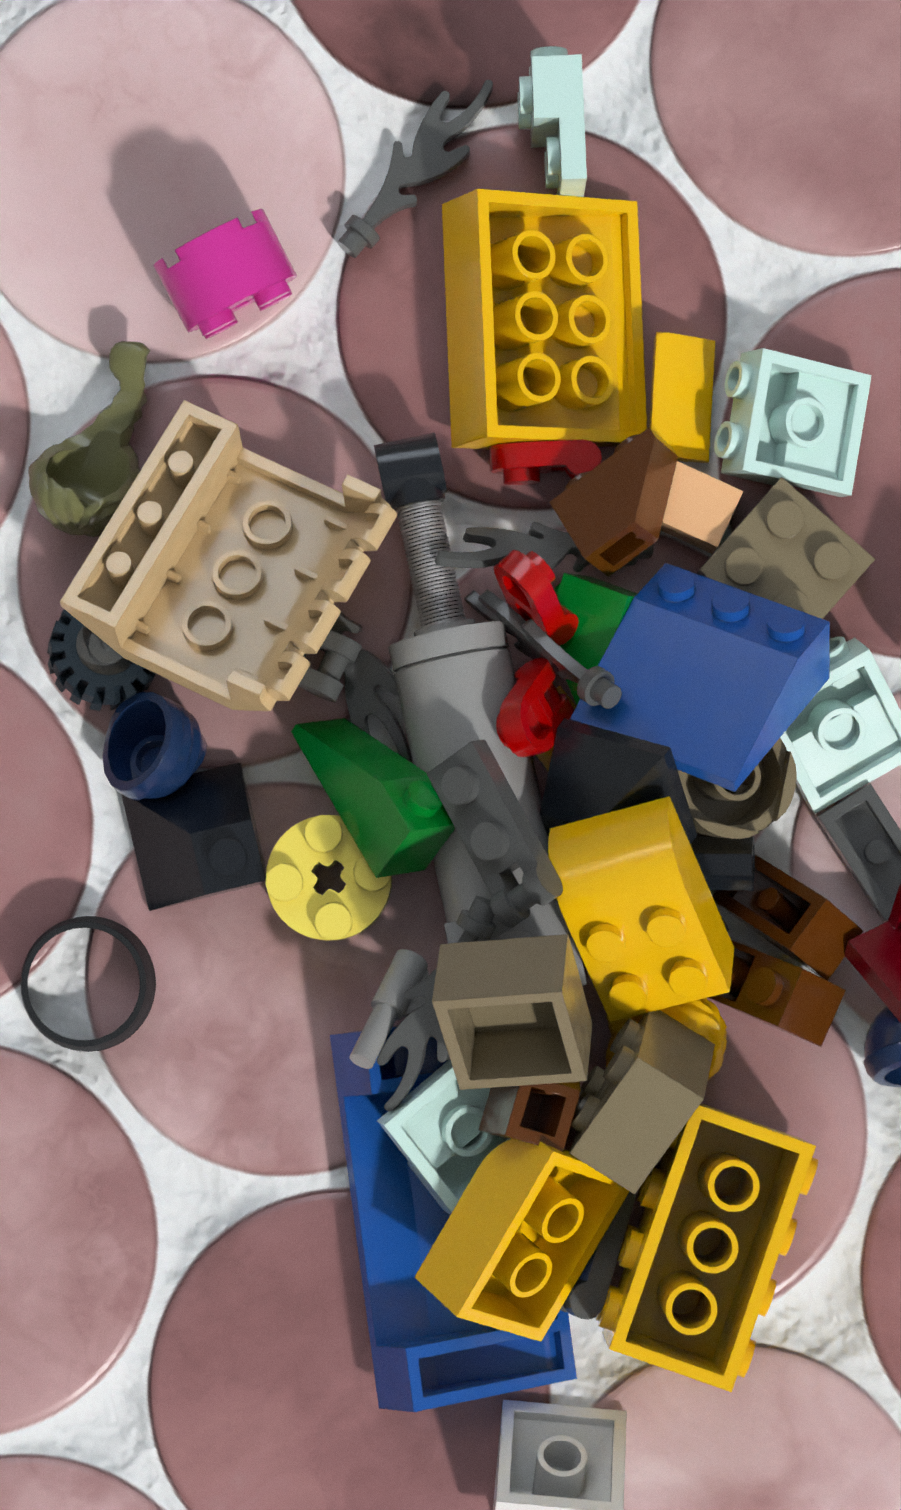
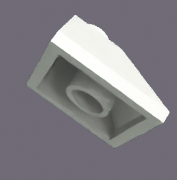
M503 1399L493 1510H624L627 1411Z

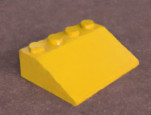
M475 189L443 203L442 223L451 447L489 449L493 445L504 443L582 439L595 443L597 447L618 446L626 438L647 429L637 201Z

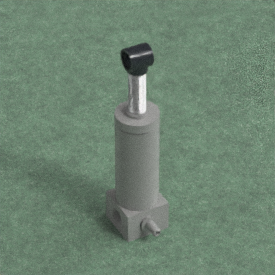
M435 432L374 445L385 501L391 505L392 509L398 512V520H400L398 523L400 524L399 527H401L402 539H404L402 542H404L403 546H405L404 550H406L405 554H407L406 558H408L406 561H408L407 565H409L408 569H410L409 573H411L410 576L412 577L410 580H412L411 584H413L412 588H414L413 592H415L414 595L417 600L415 603H417L416 607H418L417 611H419L418 614L421 619L419 622H421L420 626H422L421 629L414 632V637L393 643L388 647L392 668L396 672L394 677L412 762L428 773L469 742L486 740L548 855V835L540 816L542 798L533 756L518 757L509 748L503 745L496 730V719L500 713L502 702L516 683L510 650L507 649L509 644L504 623L501 621L475 623L474 619H466L464 617L465 613H463L464 609H462L463 605H461L463 602L461 601L462 598H460L459 586H457L459 583L457 582L458 579H456L455 568L435 563L439 550L451 551V548H449L451 545L448 544L450 542L448 541L449 537H447L448 533H446L447 530L444 525L446 522H444L445 518H443L444 515L440 506L441 502L445 500L444 493H447V487ZM455 828L433 858L447 922L444 924L448 944L457 943L465 931L456 921L462 910L470 909L475 896H482L489 900L491 898L489 890ZM519 867L513 871V874L520 885L524 873ZM557 898L545 906L539 904L532 906L529 917L513 928L504 926L494 916L492 922L497 927L491 939L479 937L477 940L486 941L568 934L582 986L587 985L582 958L563 918Z

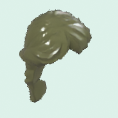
M121 341L116 343L110 351L109 368L114 377L119 381L121 388L113 397L112 403L99 412L95 421L78 435L66 438L60 444L52 445L29 466V488L38 512L56 529L70 535L100 536L140 472L138 456L129 442L134 432V424L142 417L141 408L147 402L144 392L146 385L144 374L147 355L151 350L141 342Z

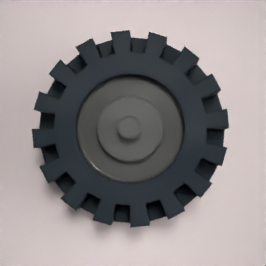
M65 609L62 611L60 619L56 620L48 644L47 653L50 656L48 668L50 674L55 673L57 677L55 685L61 692L67 689L71 693L70 700L79 705L81 700L91 703L89 709L97 711L101 710L102 705H110L112 711L116 710L123 701L136 693H141L145 689L148 690L156 673L124 659Z

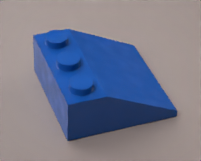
M665 563L633 598L598 666L603 667L613 675L614 684L621 688L622 695L619 702L613 708L606 709L601 705L591 706L580 699L570 720L670 747L677 770L735 792L830 678V622Z

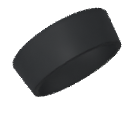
M97 916L70 918L44 932L29 950L21 973V996L25 1010L32 1023L52 1042L76 1051L92 1052L105 1050L131 1037L147 1018L152 1008L156 991L154 965L141 940L125 926L113 920ZM76 928L97 929L117 938L132 954L139 972V996L129 1018L114 1032L93 1040L69 1039L50 1030L36 1015L28 994L29 970L38 951L54 936Z

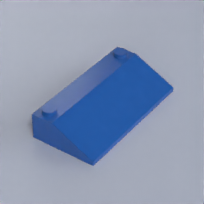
M398 1025L392 1027V1029H391V1031H390V1033H389V1035H388L386 1041L388 1040V1038H389L390 1035L394 1032V1030L397 1028ZM362 1030L330 1035L379 1409L418 1412L577 1379L568 1312H558L546 1335L540 1342L456 1317L415 1278L416 1273L450 1214L445 1212L408 1166L406 1157L377 1122L378 1119L388 1112L385 1109V1104L394 1095L401 1083L407 1066L408 1049L401 1046L392 1055L388 1063L379 1065L376 1059L371 1069H365L354 1064L349 1058ZM430 1037L428 1040L424 1063L409 1093L448 1061H438L437 1040L434 1037Z

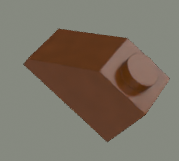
M756 854L753 891L716 890L712 896L715 903L786 955L827 981L845 958L844 954L848 941L863 933V930L827 898Z

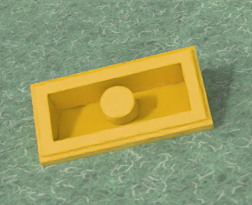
M656 332L653 346L649 428L673 448L678 456L677 461L709 463L715 340L669 332Z

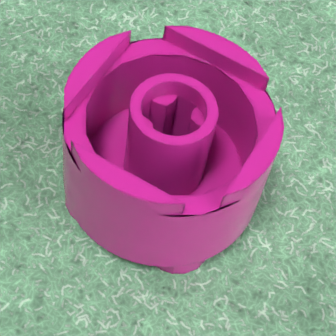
M263 209L251 212L256 222L253 225L243 228L237 217L175 249L174 251L180 262L170 268L163 258L153 265L188 333L199 329L205 339L211 338L238 323L234 315L235 311L253 302H256L259 310L262 311L292 295L288 283L295 279L297 274Z

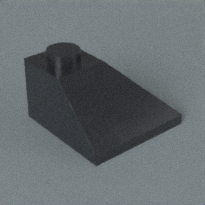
M564 718L557 728L540 810V816L548 838L550 828L670 796L689 843L693 842L697 832L670 747Z
M241 762L194 773L184 785L165 797L131 800L121 794L149 911L266 883L265 860Z

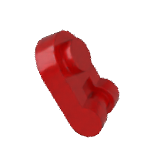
M583 439L515 442L489 447L490 472L503 474V484L540 483V473L565 472L571 480L581 473L593 470L601 464L602 460L601 451L597 445Z
M512 550L493 568L508 606L526 621L532 619L559 646L565 644L575 634L579 621L572 611L559 603L551 585L556 579L554 572L537 553L529 551L525 555L518 550Z
M536 658L525 663L515 672L514 676L517 682L503 700L500 713L496 719V730L500 741L518 757H530L549 751L554 746L559 724L564 718L570 719L574 712V708L567 695L559 694L553 684L556 674L548 659Z

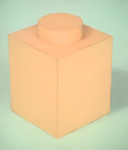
M677 461L660 531L714 554L743 491Z

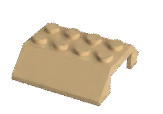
M184 400L61 598L60 604L62 608L124 659L232 710L271 711L277 701H290L311 665L303 655L318 653L341 613L339 608L334 605V602L348 601L371 562L370 558L364 554V551L378 550L398 515L391 508V505L382 498L381 489L347 474L342 483L343 493L243 448L238 424Z

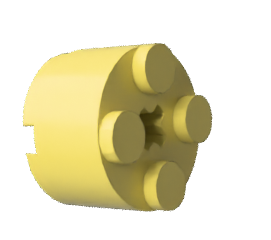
M319 815L295 824L277 841L270 854L266 868V888L273 908L290 928L313 939L336 941L360 934L377 921L388 904L392 889V876L375 877L340 816ZM336 862L342 864L344 869L341 871L340 878L346 883L344 889L340 893L328 889L323 895L319 894L315 889L320 881L314 874L316 868L320 864L327 868H331Z

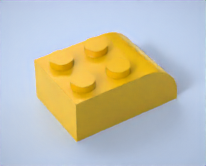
M670 796L550 828L548 857L563 886V892L557 897V901L610 1022L730 992L734 946Z
M514 1139L507 1140L494 1148L481 1162L416 1273L415 1278L456 1317L541 1342L627 1197L629 1190L572 1156L568 1150L564 1149L562 1152L541 1141L538 1146Z

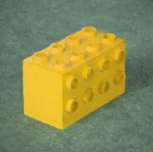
M701 1103L663 1154L659 1168L654 1167L640 1186L637 1201L640 1202L641 1206L645 1207L638 1228L627 1225L617 1261H620L619 1266L624 1267L618 1287L609 1286L604 1306L596 1316V1320L599 1321L598 1326L603 1328L602 1334L608 1348L732 1392L737 1376L744 1378L750 1366L756 1346V1341L751 1340L750 1337L758 1315L765 1317L771 1305L777 1280L771 1279L778 1256L779 1254L786 1256L794 1238L797 1219L792 1218L799 1194L806 1196L812 1185L818 1165V1159L812 1157L816 1146L799 1137Z

